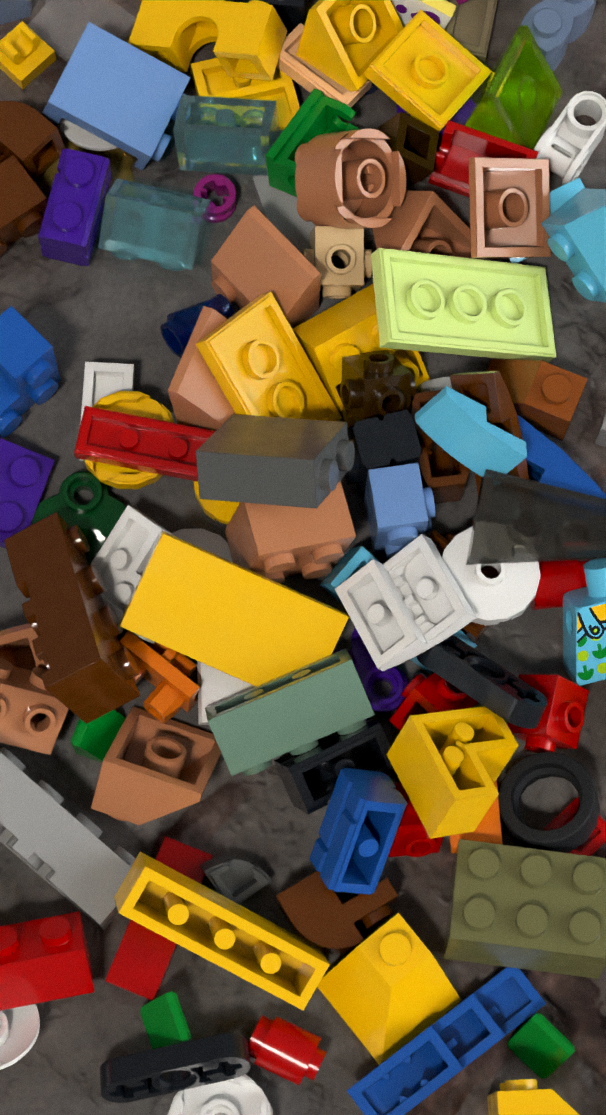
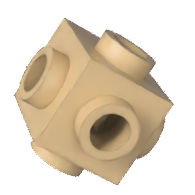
M315 226L310 232V249H303L302 254L321 273L320 291H322L323 298L346 299L352 296V291H358L364 286V278H371L372 251L371 249H364V229H340L331 226ZM331 258L337 259L341 263L342 269L336 268L332 264Z

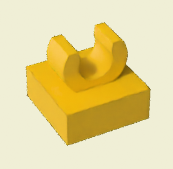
M23 21L0 40V69L22 90L56 61L55 51Z

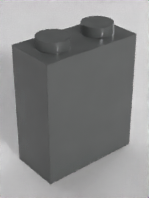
M232 414L196 450L200 499L317 509L329 493L335 490L344 475L353 467L355 448L353 441L348 440L347 422Z

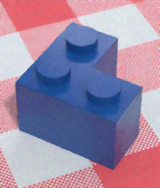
M12 306L0 315L1 438L10 435L20 425L22 421L21 415L35 403L41 405L49 400L58 389L57 383L61 380L53 346Z

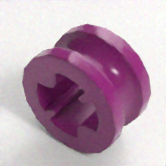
M211 174L198 181L194 188L193 197L195 210L200 218L211 223L224 222L229 219L235 212L237 204L236 190L231 180L223 175ZM215 191L218 196H223V205L216 207L212 201L207 202V193Z

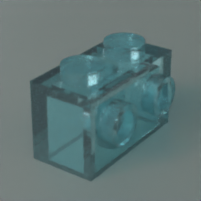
M182 95L173 129L180 170L268 176L265 155L280 136L276 101Z
M117 178L106 194L98 248L111 251L115 257L124 260L141 258L158 262L160 267L171 271L192 270L202 252L210 200Z

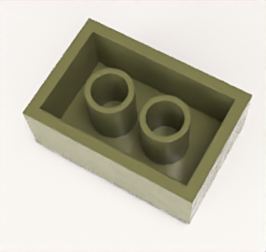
M459 839L452 865L443 959L599 979L606 965V858Z

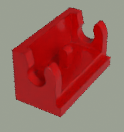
M448 120L443 132L440 149L438 152L436 151L434 171L431 173L428 183L470 198L469 158L537 159L538 152Z

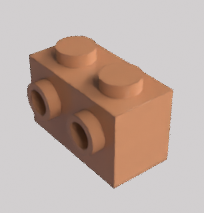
M0 657V743L51 755L68 708L45 689L41 674L47 672L48 669L33 668L30 671L15 667L8 660Z

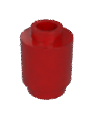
M576 556L538 560L541 577L535 598L530 604L531 609L562 608L563 596L566 592L587 587L583 565L589 560L578 561Z
M262 1015L248 1043L249 1056L256 1059L255 1065L300 1086L303 1077L314 1081L327 1051L318 1048L322 1037L279 1016H276L273 1020Z

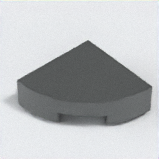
M221 856L200 865L216 892L237 904H241L272 882L271 878L257 864L243 857Z

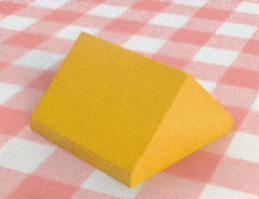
M318 0L309 9L296 55L350 92L358 91L368 81V78L363 75L368 66L404 27L391 0Z

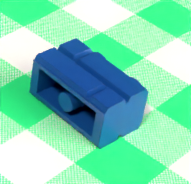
M351 768L340 770L318 833L320 838L315 841L309 858L316 871L320 872V877L327 889L335 892L368 895L375 893L407 805L401 793L395 790L396 786L387 774Z

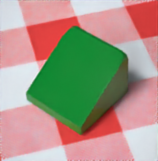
M112 710L87 724L79 718L70 741L75 754L102 763L125 721L124 716Z
M173 991L161 995L140 1009V1015L152 1049L193 1040L177 994L173 993Z
M535 1013L511 1037L507 1044L509 1049L541 1079L549 1077L575 1052V1046L541 1013Z

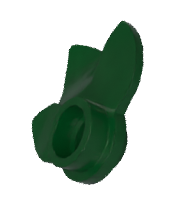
M79 471L69 475L62 482L58 495L50 497L39 504L35 511L32 525L56 512L70 527L77 524L89 543L90 551L85 553L88 564L91 565L126 507L120 501L108 496L106 484L100 482L91 472ZM82 490L90 491L93 494V498L87 504H79L75 501V496L78 492Z

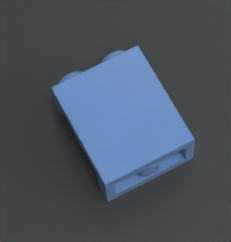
M88 22L41 115L55 126L59 124L61 118H64L135 156L137 160L134 167L143 170L150 159L158 162L171 139V136L164 133L170 119L176 122L179 121L191 98L183 93L191 77Z

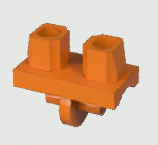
M128 631L119 642L121 648L126 647L137 664L139 675L133 677L134 681L137 684L144 677L156 687L144 701L143 707L162 724L166 723L181 709L188 713L198 701L195 696L200 687L187 677L193 673L197 664L187 656L156 642L154 644L150 643L148 646L131 631Z

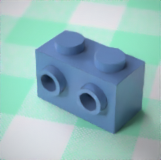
M419 463L368 470L364 502L373 555L386 554V558L390 559L414 539L418 538V536L432 531L431 518L435 517L433 492L431 487L423 488Z

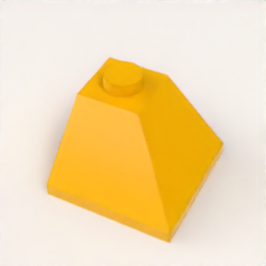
M399 913L350 952L321 979L317 986L378 1065L386 1061L462 1001L432 953Z

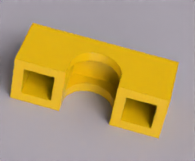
M142 0L128 43L180 72H187L193 54L201 46L210 42H216L213 52L228 76L272 80L287 29L273 5L259 0H251L248 3L226 0Z

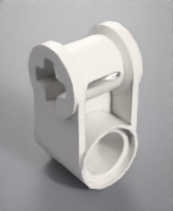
M593 91L577 93L570 99L554 124L545 131L536 144L534 150L538 152L537 159H549V170L563 179V185L579 177L591 154L602 140L606 129V99ZM587 115L592 117L596 124L585 126L580 124L575 117Z

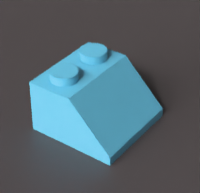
M583 188L545 219L541 225L549 236L547 243L551 251L560 260L566 262L573 273L572 282L576 290L587 300L606 303V189Z

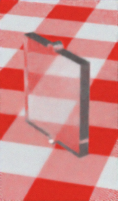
M45 0L46 5L27 26L44 40L57 55L68 62L88 22L123 40L133 29L136 18L112 0Z

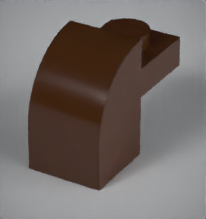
M0 101V163L14 155L33 181H35L61 156L62 149H66L56 126L33 107L17 101Z
M316 871L276 895V903L297 936L321 949L324 953L341 954L353 951L364 941L356 928L358 924L363 922L366 929H370L393 914L389 906L396 902L398 895L388 878L378 883L375 893L371 895L359 894L342 905L335 891L327 889L320 877V872Z

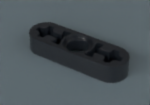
M451 635L444 641L416 656L422 665L507 722L527 729L538 727L548 705L547 698L540 691L459 638Z
M222 1033L107 1060L99 1069L101 1096L110 1102L128 1103L241 1077L251 1067L248 1040L239 1034Z

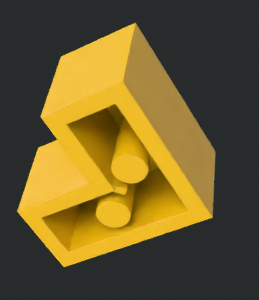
M483 706L409 716L386 755L431 839L475 831L499 794L494 782L519 745L505 720Z

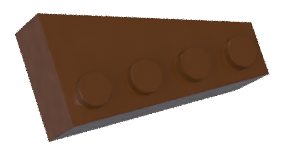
M56 512L5 539L4 543L16 585L26 598H30L29 601L22 604L26 620L39 636L32 640L36 657L40 661L43 660L48 669L47 672L41 674L45 689L86 724L139 697L140 693L133 678L139 675L137 664L126 647L121 648L117 635L122 633L123 630L113 609L109 605L105 606L101 594L106 591V586L93 564H88L85 553L90 551V546L81 528L77 524L70 527Z

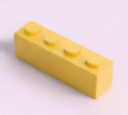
M139 852L114 896L119 914L303 1011L330 965L321 949L142 852Z

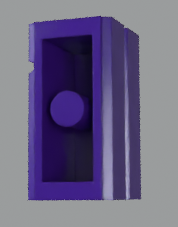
M68 148L62 149L57 167L58 173L55 174L38 239L41 245L42 256L80 266H89L112 182L110 160L90 153Z

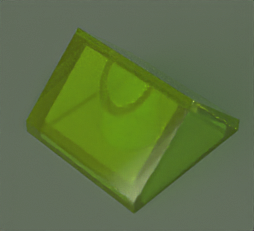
M527 25L517 28L497 59L464 126L534 150L563 91Z

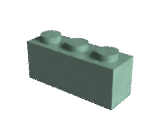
M346 648L205 708L207 721L231 776L243 772L245 776L259 773L272 764L271 759L290 752L291 755L306 753L319 744L318 739L337 732L338 735L353 733L366 725L365 719L375 715Z

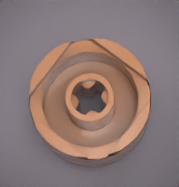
M365 128L324 133L315 136L308 143L301 144L295 152V189L298 198L296 208L300 218L304 221L312 222L316 226H331L340 229H368L386 225L392 219L388 217L394 207L401 206L406 192L404 161L399 151L392 152L390 146L385 141L390 138L379 130Z

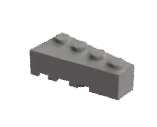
M2 747L0 750V842L104 931L119 914L114 896L133 865L135 858L119 845L114 851L98 839L103 833L98 826L82 813L73 817L60 805L64 798L43 780L36 784L22 772L26 766L10 751Z

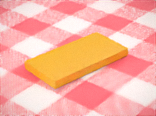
M162 531L123 614L120 627L251 685L259 686L331 655L349 616L347 613Z

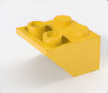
M374 283L292 329L340 412L342 422H347V428L353 426L358 419L349 410L344 408L341 401L342 357L388 350L412 372L416 389L421 383L430 380L419 351L380 348Z

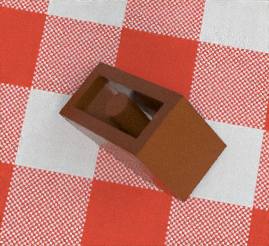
M491 359L487 371L500 372L510 393L516 414L538 431L563 440L588 379L542 360Z

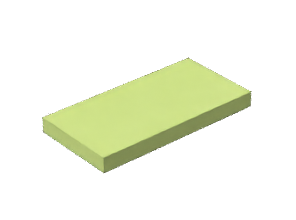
M378 248L371 253L380 348L509 360H542L547 363L557 358L546 267Z

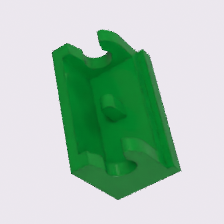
M313 89L265 155L269 186L297 197L295 189V152L297 148L320 134L359 129L351 123L343 122L338 117L340 116L344 120L351 121L356 112L348 105L324 96L322 91Z

